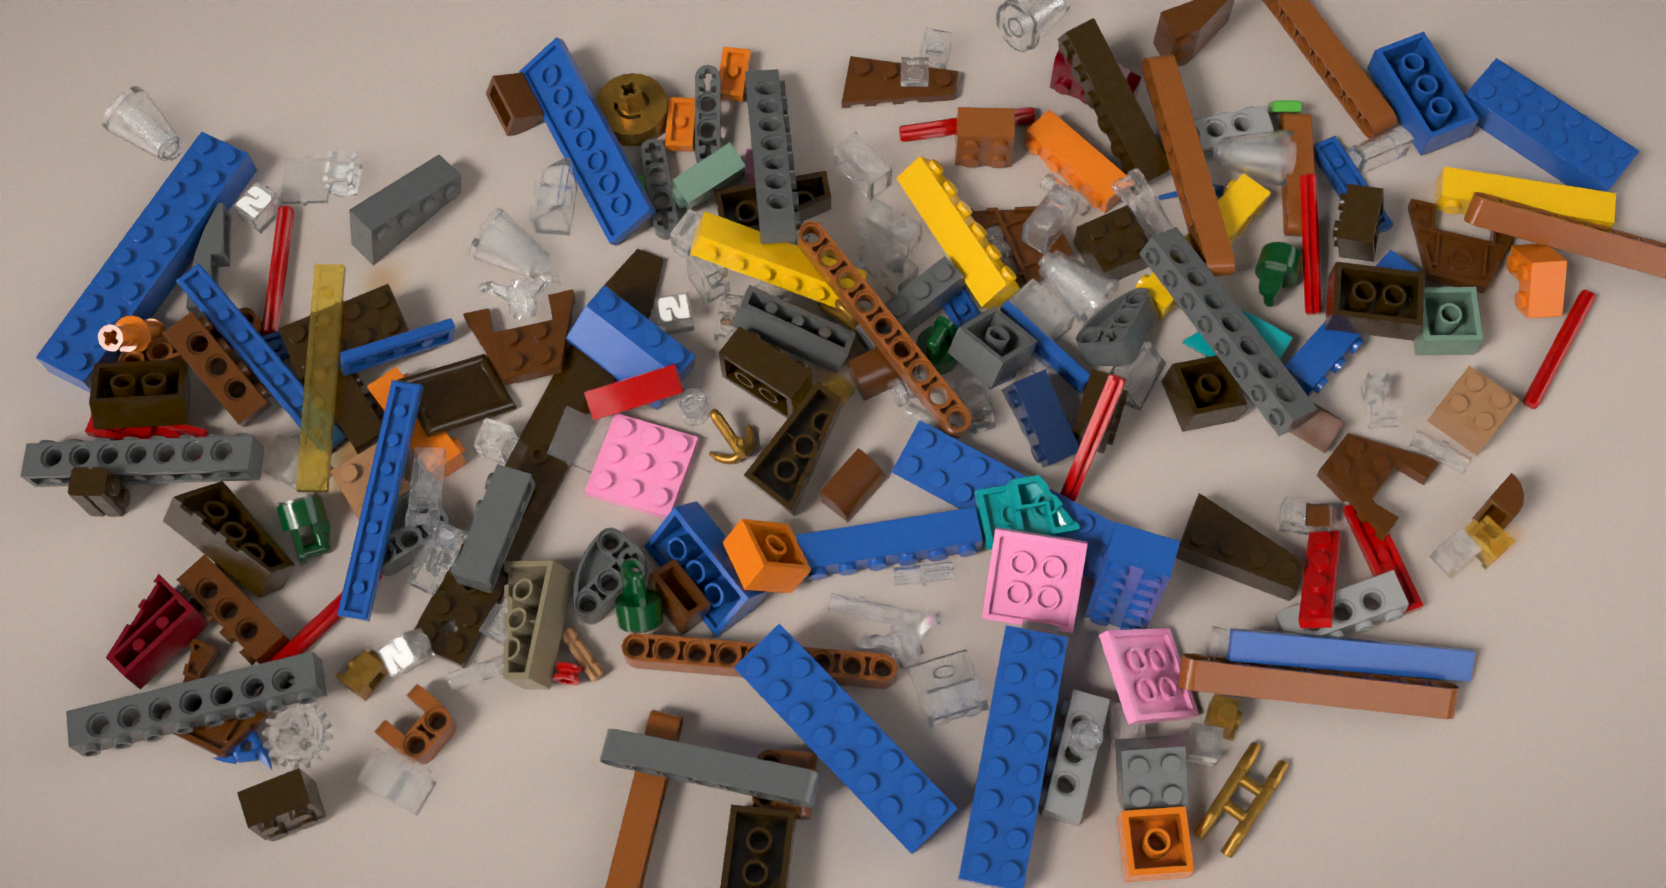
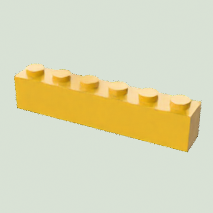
M919 156L896 179L953 265L964 276L965 283L981 307L990 309L995 306L998 309L1020 290L1015 281L1017 278L1015 273L1003 264L1000 259L1002 257L1000 251L988 242L985 237L987 235L986 230L978 222L974 221L971 216L973 213L971 208L957 196L958 189L951 181L946 180L942 174L944 169L941 164L935 159L929 160Z
M1445 166L1436 180L1434 204H1436V210L1447 214H1466L1474 192H1481L1609 228L1615 223L1616 193Z
M1244 173L1237 181L1232 179L1223 190L1224 195L1218 200L1230 244L1264 209L1271 194L1270 191ZM1188 233V234L1185 236V238H1186V240L1189 242V244L1192 246V243H1191V240H1190V237H1189V233ZM1153 272L1149 276L1147 274L1143 275L1136 284L1135 288H1146L1149 290L1159 314L1158 318L1161 321L1177 305L1176 301Z
M704 212L695 230L690 255L836 308L835 301L839 298L802 253L799 246L789 242L761 244L760 231L712 213ZM827 256L821 259L828 266L837 263L835 259ZM856 268L862 277L866 279L867 271ZM844 278L839 282L846 289L855 286L854 281L849 278Z

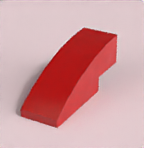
M672 364L592 388L584 392L592 419L596 420L684 392L676 364Z

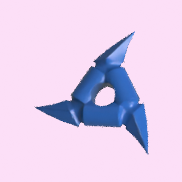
M253 731L225 759L220 757L212 758L232 764L258 761L260 759L261 762L272 770L268 747H265L256 731ZM247 742H252L253 749L243 752L244 745Z

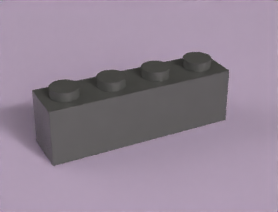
M944 256L884 304L909 334L942 308L946 302L951 301L964 290V276ZM859 324L856 325L858 341L868 351L877 348ZM886 324L876 326V330L880 334L886 335L891 332L890 327Z
M749 285L731 322V326L735 328L740 326L747 331L753 330L764 341L777 345L834 373L838 372L847 358L856 334L752 285Z
M497 464L494 473L488 475L483 500H478L474 509V522L471 527H467L465 530L462 551L460 555L457 554L452 562L451 571L458 584L492 594L535 488V482L531 474Z

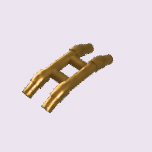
M1256 742L1250 743L1193 832L1204 840L1223 811L1239 821L1221 849V852L1229 858L1233 857L1289 768L1287 762L1278 760L1263 785L1246 775L1262 749ZM1239 785L1256 796L1247 811L1230 801Z

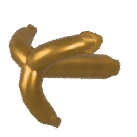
M840 299L835 301L836 308L818 302L820 310L847 326L848 330L856 333L858 322Z
M712 409L709 413L710 417L734 453L727 455L710 451L709 455L715 461L728 465L737 464L742 459L748 458L755 447L753 428L750 425L745 427V439L737 436L722 413L717 409Z

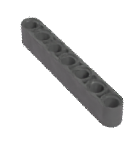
M608 729L600 757V762L617 768L807 808H813L815 805L821 779L820 773L809 769L619 729Z

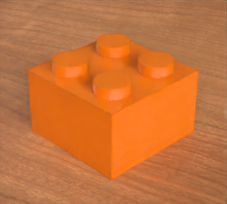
M741 518L722 542L745 590L792 594L811 571L787 523Z
M1186 806L1120 812L1117 817L1124 883L1189 878L1193 874L1194 865Z

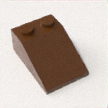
M1193 0L1162 11L1153 41L1159 55L1173 54L1178 66L1187 64L1229 21L1235 0Z

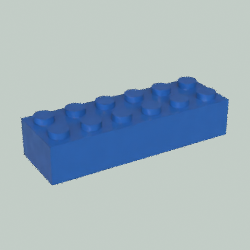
M1495 58L1465 94V98L1479 118L1476 126L1567 186L1609 192L1639 153L1638 149L1498 58Z
M1116 522L1095 579L1084 617L1090 618V621L1100 626H1108L1110 624L1120 627V630L1146 629L1171 577L1180 541Z

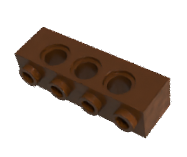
M191 311L166 330L163 335L238 425L245 427L272 406L267 400L271 395L260 382L255 385L248 376L252 372L242 360L236 362L229 353L233 349L222 337L217 340L211 333L214 327L203 314L198 317ZM206 338L208 341L207 349L203 352H196V341ZM218 361H225L227 364V369L222 375H215L213 371L214 365ZM238 383H244L246 386L245 394L240 398H234L232 394L233 387Z
M205 554L176 579L184 587L180 593L192 605L198 601L204 607L200 613L212 625L217 621L223 627L219 633L231 645L237 641L243 647L239 653L251 665L256 661L259 664L266 663L290 641ZM218 589L214 597L207 599V595L211 590ZM238 608L234 617L226 619L230 610ZM258 628L257 634L253 638L246 639L250 630Z

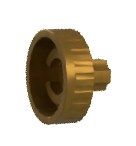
M622 74L608 81L601 88L597 96V103L620 145L641 146L648 139H657L666 129L667 96L663 87L656 80L644 74ZM620 113H621L622 115H624L625 117H628V118H635V117H638V116H641V117L636 118V119H626V118H623V117L620 115Z

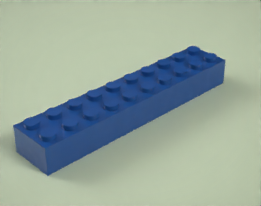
M201 131L36 356V359L48 372L90 393L94 364L117 363L120 355L124 352L103 349L98 340L100 329L109 324L115 325L119 319L125 316H138L143 320L154 316L177 284L176 280L184 274L194 260L204 228L217 204L223 203L229 211L257 172V168L249 154Z

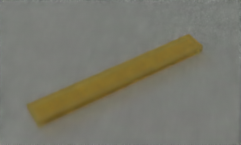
M314 264L296 481L297 492H329L346 273L344 264Z

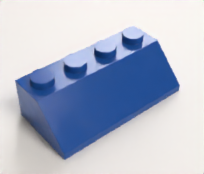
M605 285L585 306L566 337L567 341L617 380L676 364L682 382L694 368L696 356ZM667 398L649 404L657 410Z
M695 501L674 507L644 547L660 567L673 559L679 563L711 603L708 613L702 620L712 633L718 637L754 611L769 592L744 589L722 543L726 536L702 506Z

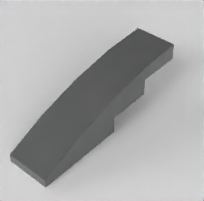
M223 203L217 204L206 224L192 264L193 268L200 263L218 286L219 267H230L231 215ZM187 295L186 309L189 313L192 311L198 317L201 316L203 313Z

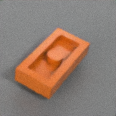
M723 47L719 69L721 100L743 102L746 88L745 71L749 70L751 58L750 49Z
M669 97L665 149L666 151L693 152L695 98Z

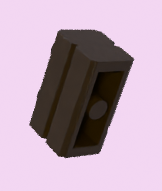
M74 467L71 470L67 493L90 516L104 517L106 514L108 517H122L125 514V508L130 504V491L121 485L119 479L115 478L107 468L92 467L90 470L88 467Z

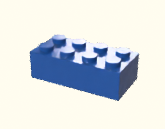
M1424 31L1374 51L1367 69L1420 156L1470 137L1479 118Z

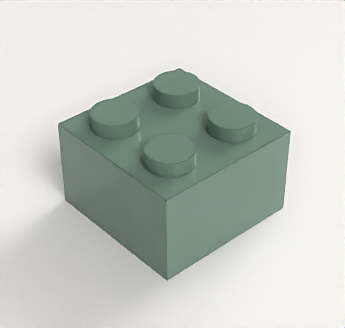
M1476 287L1424 288L1423 327L1413 341L1415 355H1474L1484 340Z

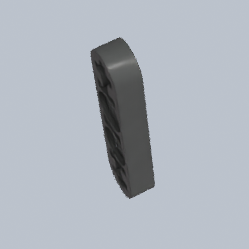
M712 65L700 67L695 75V157L697 163L703 160L701 158L706 157L705 145L711 146V154L722 148L721 78L717 68ZM706 74H711L713 78L710 81L711 91H706L705 81L703 80L706 78ZM706 99H712L716 102V107L712 111L706 112L701 109V103ZM707 125L715 127V135L711 138H704L701 135L703 127Z
M648 139L642 144L640 152L648 197L656 210V213L652 215L655 234L659 238L669 240L678 234L679 222L675 200L671 195L673 194L671 191L673 188L664 143L660 140ZM656 149L658 162L652 163L650 150ZM654 172L665 174V178L660 182L652 181L650 176ZM659 196H666L670 199L669 203L665 206H658L654 201ZM667 214L669 229H664L662 215Z

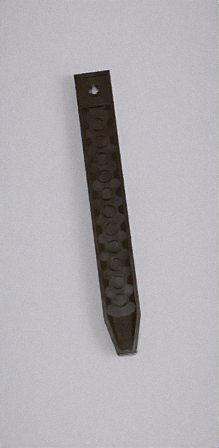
M637 248L604 285L649 319L652 314L663 267V258ZM572 344L569 345L566 351L562 373L553 375L504 465L531 474L535 482V488L505 562L522 560L595 422L592 419L584 392L616 382L617 380ZM462 543L461 547L459 548V550H458V552H457V554H459V555H460V553H461V551H462V548H463V546H464L463 543ZM451 563L441 584L436 588L414 628L408 643L464 669L504 594V585L508 584V573L504 572V565L491 594L458 584L452 574ZM450 621H455L454 625L458 628L457 631H450L448 635H445L443 626Z

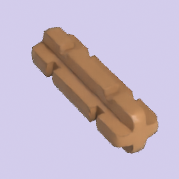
M569 627L563 631L561 635L562 641L569 647L570 652L583 670H585L590 680L596 682L605 675L604 668L599 662H596V657L584 640L580 639L581 637L576 629Z

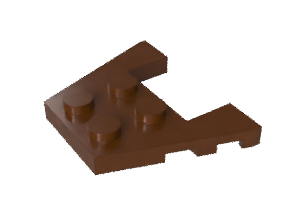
M1411 199L1407 209L1426 280L1453 287H1476L1477 292L1484 293L1514 237L1490 231V241L1435 229L1436 204Z
M1051 206L1015 207L1014 210H998V207L987 208L985 211H973V208H971L973 212L971 214L972 218L986 231L997 227L1000 229L1019 273L1015 274L1017 277L1015 281L1020 290L1008 299L1010 303L1072 259L1073 252Z
M573 289L548 295L552 320L494 332L489 308L463 313L466 324L473 332L479 345L485 351L505 385L562 373L568 344L566 337L568 336L569 326H571L572 308L576 300Z
M1347 433L1320 468L1317 477L1342 502L1347 501L1357 511L1356 516L1363 523L1368 522L1376 530L1374 535L1379 540L1384 541L1399 517L1372 502L1395 470L1424 485L1435 471L1439 462L1435 459Z
M193 638L189 647L191 650L189 662L185 663L183 675L185 676L183 683L206 677L220 651ZM287 682L284 689L290 688L293 684ZM262 686V688H261V690L259 691L258 695H260V694L262 693L264 686ZM233 694L228 695L224 699L223 704L228 703L232 699ZM202 701L194 706L193 712L200 708ZM266 710L255 713V716L249 719L233 718L225 720V723L220 726H200L187 734H172L225 759L273 712Z

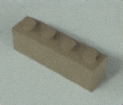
M554 560L504 562V572L508 573V584L504 585V597L508 599V613L504 614L507 639L504 640L503 679L525 690H550L574 572Z

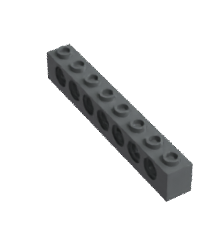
M778 69L745 71L761 244L796 242V229L801 227L800 211L794 212V209H799L798 192H792V190H796L795 172H790L794 170L793 153H788L792 151L791 134H785L790 133L789 116H783L788 115L787 98H781L786 97L785 80H779Z
M1174 227L1152 236L1139 253L1277 435L1280 437L1302 426L1318 408L1179 229Z
M237 433L236 436L209 434L207 437L181 435L179 438L152 436L151 439L124 437L123 440L96 438L95 441L68 439L67 442L40 440L39 443L26 444L20 477L34 487L69 486L71 470L74 467H88L90 470L92 467L107 468L115 478L119 479L121 485L260 480L265 447L249 433Z
M311 651L66 711L68 746L82 756L92 757L101 754L102 750L110 748L125 749L131 747L132 743L143 740L153 742L161 740L164 735L172 733L187 734L200 726L215 727L224 724L225 720L233 718L249 719L254 717L255 713L266 710L277 712L284 710L287 705L295 703L310 704L317 701V698L327 696L323 661ZM295 679L290 688L284 689L289 680ZM264 686L262 693L254 697L255 691L259 687ZM233 694L232 699L228 703L223 704L224 699L228 695ZM202 701L200 708L193 712L194 706ZM168 709H171L170 714L166 718L162 719L163 714ZM140 716L139 722L132 726L134 719ZM109 724V727L106 730V732L101 734L103 727Z

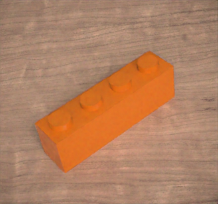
M1050 109L1026 129L1024 144L1028 151L1035 156L1038 155L1046 162L1047 167L1052 172L1061 175L1071 189L1078 190L1084 195L1092 207L1099 208L1105 214L1128 194L1131 179Z
M397 367L367 386L372 397L383 412H385L392 380L396 381L410 376L408 373L402 375ZM416 418L410 448L436 483H439L467 464L462 455L466 450L457 437L451 439L446 432L428 438Z

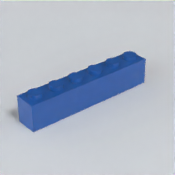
M1391 249L1376 265V267L1418 272L1417 268ZM1324 322L1287 362L1285 367L1308 397L1313 392L1319 394L1329 381L1326 377L1331 372L1337 374L1347 361L1344 357L1349 352L1355 354L1362 346L1364 340L1361 338L1364 334L1325 330Z
M976 507L797 535V542L811 568V571L805 577L810 580H821L826 578L828 574L835 573L843 576L852 575L857 570L867 568L871 571H879L887 568V565L898 563L900 566H910L916 564L918 560L924 559L936 562L959 554L961 557L975 555L977 551H981L983 542Z

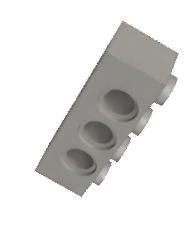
M1265 105L1259 107L1249 106L1231 113L1220 112L1215 116L1207 118H1193L1206 161L1270 148L1275 136V131ZM1157 129L1156 138L1166 156L1160 132Z
M1394 570L1337 590L1334 611L1345 609L1349 612L1351 618L1341 621L1333 615L1332 628H1321L1318 631L1300 628L1298 621L1300 604L1276 612L1275 622L1279 631L1283 633L1344 638L1345 633L1356 630L1357 633L1370 630L1374 627L1373 623L1385 619L1386 623L1402 618L1404 616L1403 612H1406L1409 603ZM1368 598L1375 599L1379 603L1380 608L1369 610L1364 606L1363 601Z
M1074 689L1070 699L1064 697L1060 716L1065 717L1063 728L1057 727L1052 745L1058 746L1055 758L1049 757L1045 775L1050 776L1048 788L1042 787L1038 806L1043 807L1042 817L1074 826L1079 825L1084 811L1110 699ZM1082 721L1087 725L1088 731L1078 733L1073 729L1072 723ZM1073 750L1080 755L1081 761L1071 763L1067 761L1064 753ZM1061 780L1070 782L1073 786V792L1068 794L1062 793L1057 787V782Z

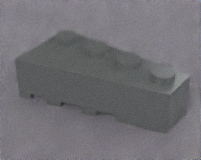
M438 154L349 209L351 245L374 266L461 193V174Z

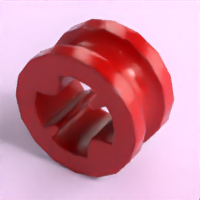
M566 662L556 663L555 669L558 672L553 675L554 681L566 685L580 684L581 679L578 678V675L583 671L581 666Z

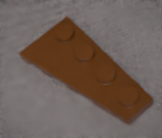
M850 56L841 102L842 108H851V105L865 104V107L876 106V103L892 102L893 105L904 104V101L917 100L919 103L951 101L955 97L958 71Z

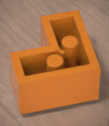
M1542 244L1511 245V255L1507 257V270L1519 281V292L1515 294V306L1527 318L1562 316L1567 260L1551 247Z

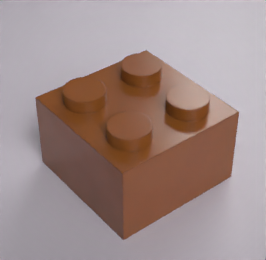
M958 107L955 133V165H962L967 168L975 166H991L992 168L1011 167L1015 139V108Z

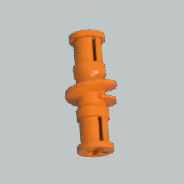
M130 315L119 319L115 325L103 326L99 331L98 340L103 349L107 351L120 350L137 353L147 349L152 340L163 337L165 327L157 318L143 320L138 316Z

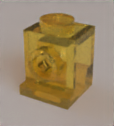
M1487 515L1480 523L1474 519L1462 531L1465 537L1460 543L1483 563L1481 566L1486 570L1515 540Z

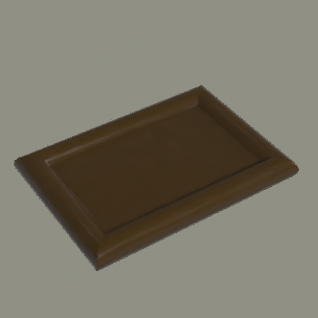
M485 353L396 380L423 386L417 420L428 438L517 409L516 404Z

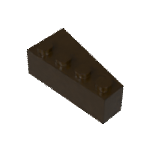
M821 171L797 175L796 190H792V192H798L799 209H794V212L800 211L801 222L831 210V192L827 172ZM755 183L714 190L718 216L760 231Z
M817 381L744 474L747 481L793 516L843 407L842 399Z
M223 481L172 498L163 519L164 523L258 597L284 588L295 564Z
M1200 493L1192 507L1176 555V559L1290 601L1297 591L1306 565L1304 561Z

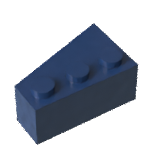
M1045 369L1001 389L1019 423L1021 431L1031 445V453L1034 460L1040 463L1042 468L1077 453L1079 449L1078 442Z

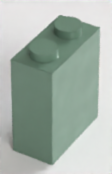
M729 142L672 179L673 189L671 191L673 194L671 195L680 209L685 207L689 213L715 196L714 190L727 188L743 178L746 165Z

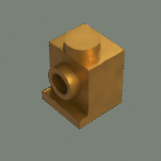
M371 649L369 652L364 650L360 656H355L347 665L345 674L339 671L335 676L344 686L364 701H367L390 672L383 665L385 659L375 650Z
M1214 694L1208 703L1202 733L1233 741L1235 730H1238L1242 718V712L1238 710L1239 700Z

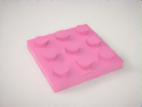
M614 414L585 488L586 496L665 519L677 503L697 449L699 438L622 414Z
M996 527L982 619L1073 633L1088 545L1087 541Z
M1170 628L1107 630L1099 635L1128 725L1191 720L1199 716L1192 692L1177 686L1181 659Z

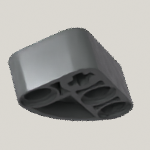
M1136 288L1116 298L1094 314L1081 328L1076 336V342L1088 365L1124 366L1133 361L1159 315L1148 289Z
M414 487L398 499L385 553L391 554V558L383 563L382 575L391 576L452 539L454 535L453 524L429 487ZM422 500H430L429 504L425 507H417ZM440 524L442 527L436 530L435 526ZM412 538H418L414 546L405 547L407 541Z
M610 527L602 530L592 540L578 566L574 583V608L579 619L585 624H597L615 607L616 597L623 593L621 565L625 560L629 558L639 559L644 566L645 576L648 572L643 552L616 528ZM610 541L619 542L615 549L608 550L605 548V545ZM615 581L619 583L617 588L612 591L604 589L608 582ZM589 602L597 604L596 608L591 612L582 611L583 606Z

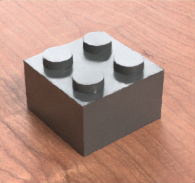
M993 306L958 328L948 353L982 382L993 388L1027 365L1038 341Z
M1178 735L1115 739L1118 802L1123 811L1184 806L1188 808L1186 746Z

